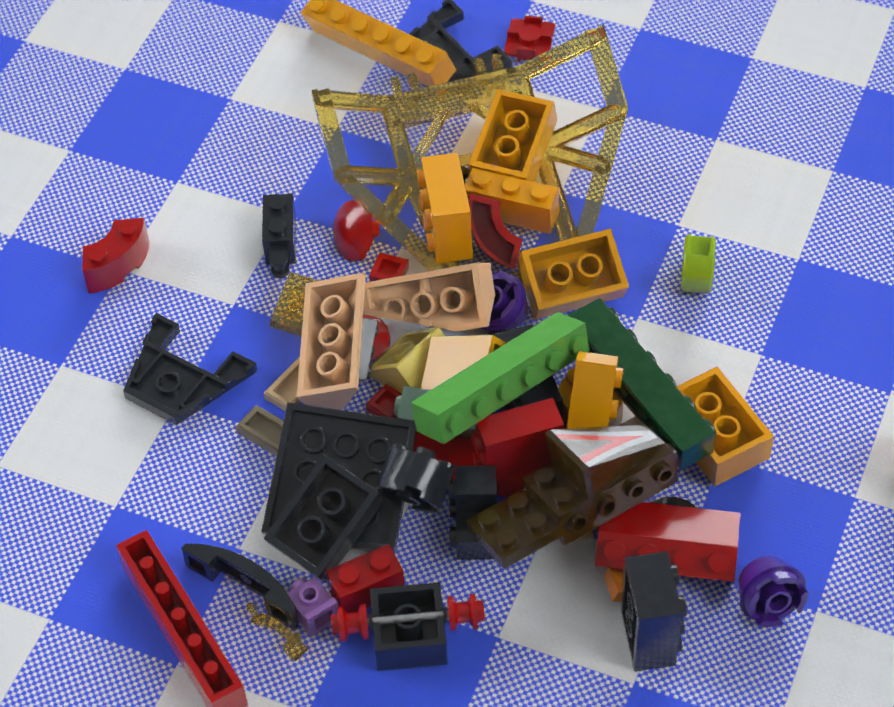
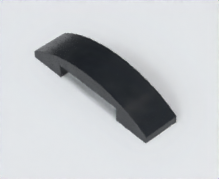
M185 544L181 548L185 565L212 582L220 572L262 596L268 616L293 631L297 629L296 609L291 598L282 585L263 567L238 553L221 547L205 544Z

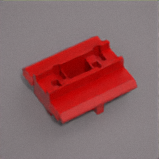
M524 15V19H511L510 27L507 30L504 52L509 57H517V62H520L522 59L531 60L532 64H535V60H547L556 24L543 21V17Z

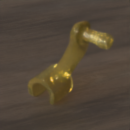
M253 603L246 605V609L252 615L251 622L259 626L269 627L287 640L282 645V648L292 660L297 661L309 650L302 643V637L299 633H292L276 617L258 613Z

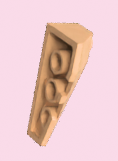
M471 263L365 282L364 314L424 326L439 327L451 331L488 327L495 298L491 264Z

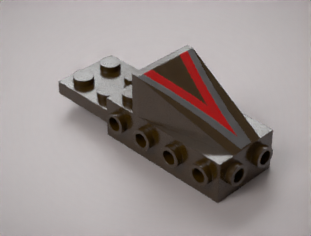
M636 416L613 427L549 430L545 433L551 463L522 478L524 486L522 490L467 519L466 523L472 535L502 568L506 569L557 539L564 545L569 544L678 482L676 466L678 456L671 444H665L650 425L646 426Z

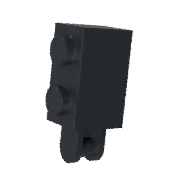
M293 193L263 195L262 244L266 265H271L272 276L279 279L285 278L289 274L290 264H296V211Z

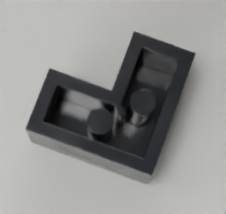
M496 465L455 466V479H451L449 485L450 518H456V526H450V547H457V560L494 559L468 530L466 520L497 503Z

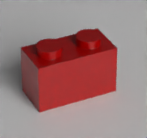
M389 544L326 571L329 593L337 601L338 607L343 606L347 613L358 612L360 604H366V609L371 607L370 589L405 585L404 570Z

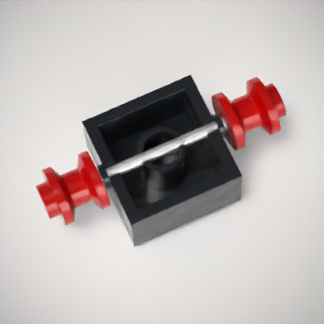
M440 582L370 589L372 614H369V618H367L366 604H360L358 612L347 613L343 606L337 607L338 614H331L333 636L340 635V642H346L349 634L360 633L363 640H369V625L370 630L374 632L377 671L447 665L444 623L448 622L447 618H449L450 632L456 631L458 624L469 623L473 630L479 629L478 622L485 621L483 600L476 601L475 594H470L467 602H456L453 596H447V611L446 607L442 606Z

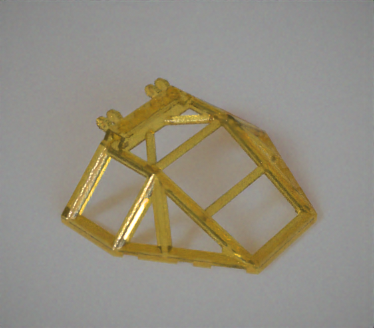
M604 24L599 25L597 28L586 30L585 33L517 67L504 69L500 55L496 54L492 55L491 61L494 72L486 73L483 60L478 58L474 61L477 76L425 88L419 87L415 73L408 74V84L411 91L403 93L401 83L397 77L390 80L393 95L389 96L333 91L329 88L319 91L318 89L311 90L334 180L428 271L460 266L459 261L436 264L434 251L428 252L427 245L397 217L409 198L424 230L422 213L424 211H420L418 197L420 190L423 188L418 187L417 170H422V164L420 165L421 157H425L448 118L475 113L486 120L497 89L535 97L530 82L531 79L590 51L606 107L553 131L538 173L542 184L560 188V213L555 222L559 240L563 241L593 233L629 109ZM335 110L382 113L397 168L350 166ZM432 122L412 154L405 128ZM606 127L598 155L566 146ZM473 153L458 156L460 166H469ZM554 162L593 172L578 227L576 228ZM364 185L390 186L393 189L385 202L382 203ZM520 271L508 273L517 277L523 284Z

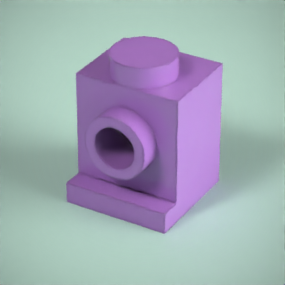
M316 576L310 580L306 578L296 580L290 586V592L287 594L296 609L298 621L309 636L312 637L332 625L331 614H338V603L334 597L332 598Z

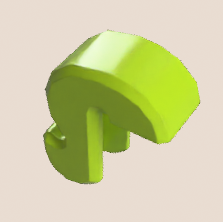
M691 234L685 236L681 289L683 292L709 294L712 291L716 238L714 236H691Z

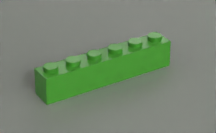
M556 312L411 402L416 431L445 444L576 360L578 351H590L585 322Z

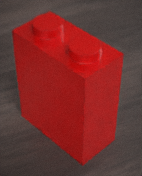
M550 398L492 414L476 423L475 433L471 434V441L475 451L472 453L473 464L496 465L497 481L538 470L551 463L545 433L549 430L564 429V423L554 399Z

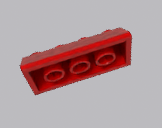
M641 502L599 526L595 566L624 569L625 557L667 551L670 564L677 565L679 576L735 582L740 513Z

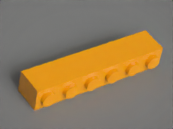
M309 0L300 12L314 32L441 92L456 71L446 51L338 0Z

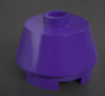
M498 271L497 274H492L495 298L489 326L480 328L485 331L504 332L518 328L525 320L528 312L526 293L521 281L511 274Z
M764 556L755 559L742 570L739 576L738 585L741 609L747 617L754 619L759 626L775 627L784 624L781 620L782 618L790 615L795 609L800 613L806 605L808 591L805 588L804 576L799 570L777 557Z

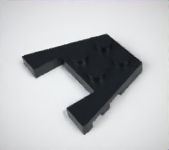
M444 0L442 7L437 12L433 11L427 16V22L409 33L446 51L456 68V71L446 84L512 69V59L498 45L476 57H472L445 30L464 20V11L453 0Z
M155 313L151 320L152 326L149 334H146L143 340V349L139 359L135 360L123 392L125 399L178 425L255 374L257 365L256 362L232 351L216 372L212 374L166 351L165 349L180 333V327L178 323Z

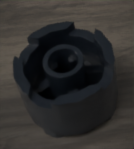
M392 443L378 479L376 490L392 502L396 503L397 499L412 504L411 509L427 513H437L438 509L440 510L443 505L455 466L446 461L436 460V453L427 448L417 447L414 452L403 445Z

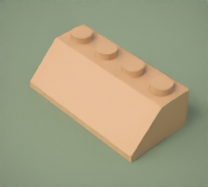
M363 272L306 283L297 398L305 405L336 410L344 409L358 391L366 276Z

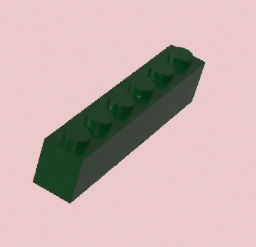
M599 298L568 314L569 317L585 322L589 353L618 357L617 367L623 368L621 388L614 387V392L634 416L646 426L650 425L665 444L669 443L673 446L678 456L676 466L680 471L714 452L716 430L713 424L708 419H703L697 412L691 398L684 396L679 391L672 376L668 373L665 374L661 370L653 354L643 349L638 343L635 333L631 329L625 328L612 307L608 308Z

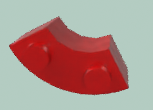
M471 193L468 194L471 231L474 241L490 259L504 267L515 270L523 239L511 234L504 226L500 215L501 201Z
M144 218L114 220L112 228L105 238L95 244L83 246L82 271L89 294L105 291L125 281L124 277L135 267L139 269L143 264L149 249V236Z

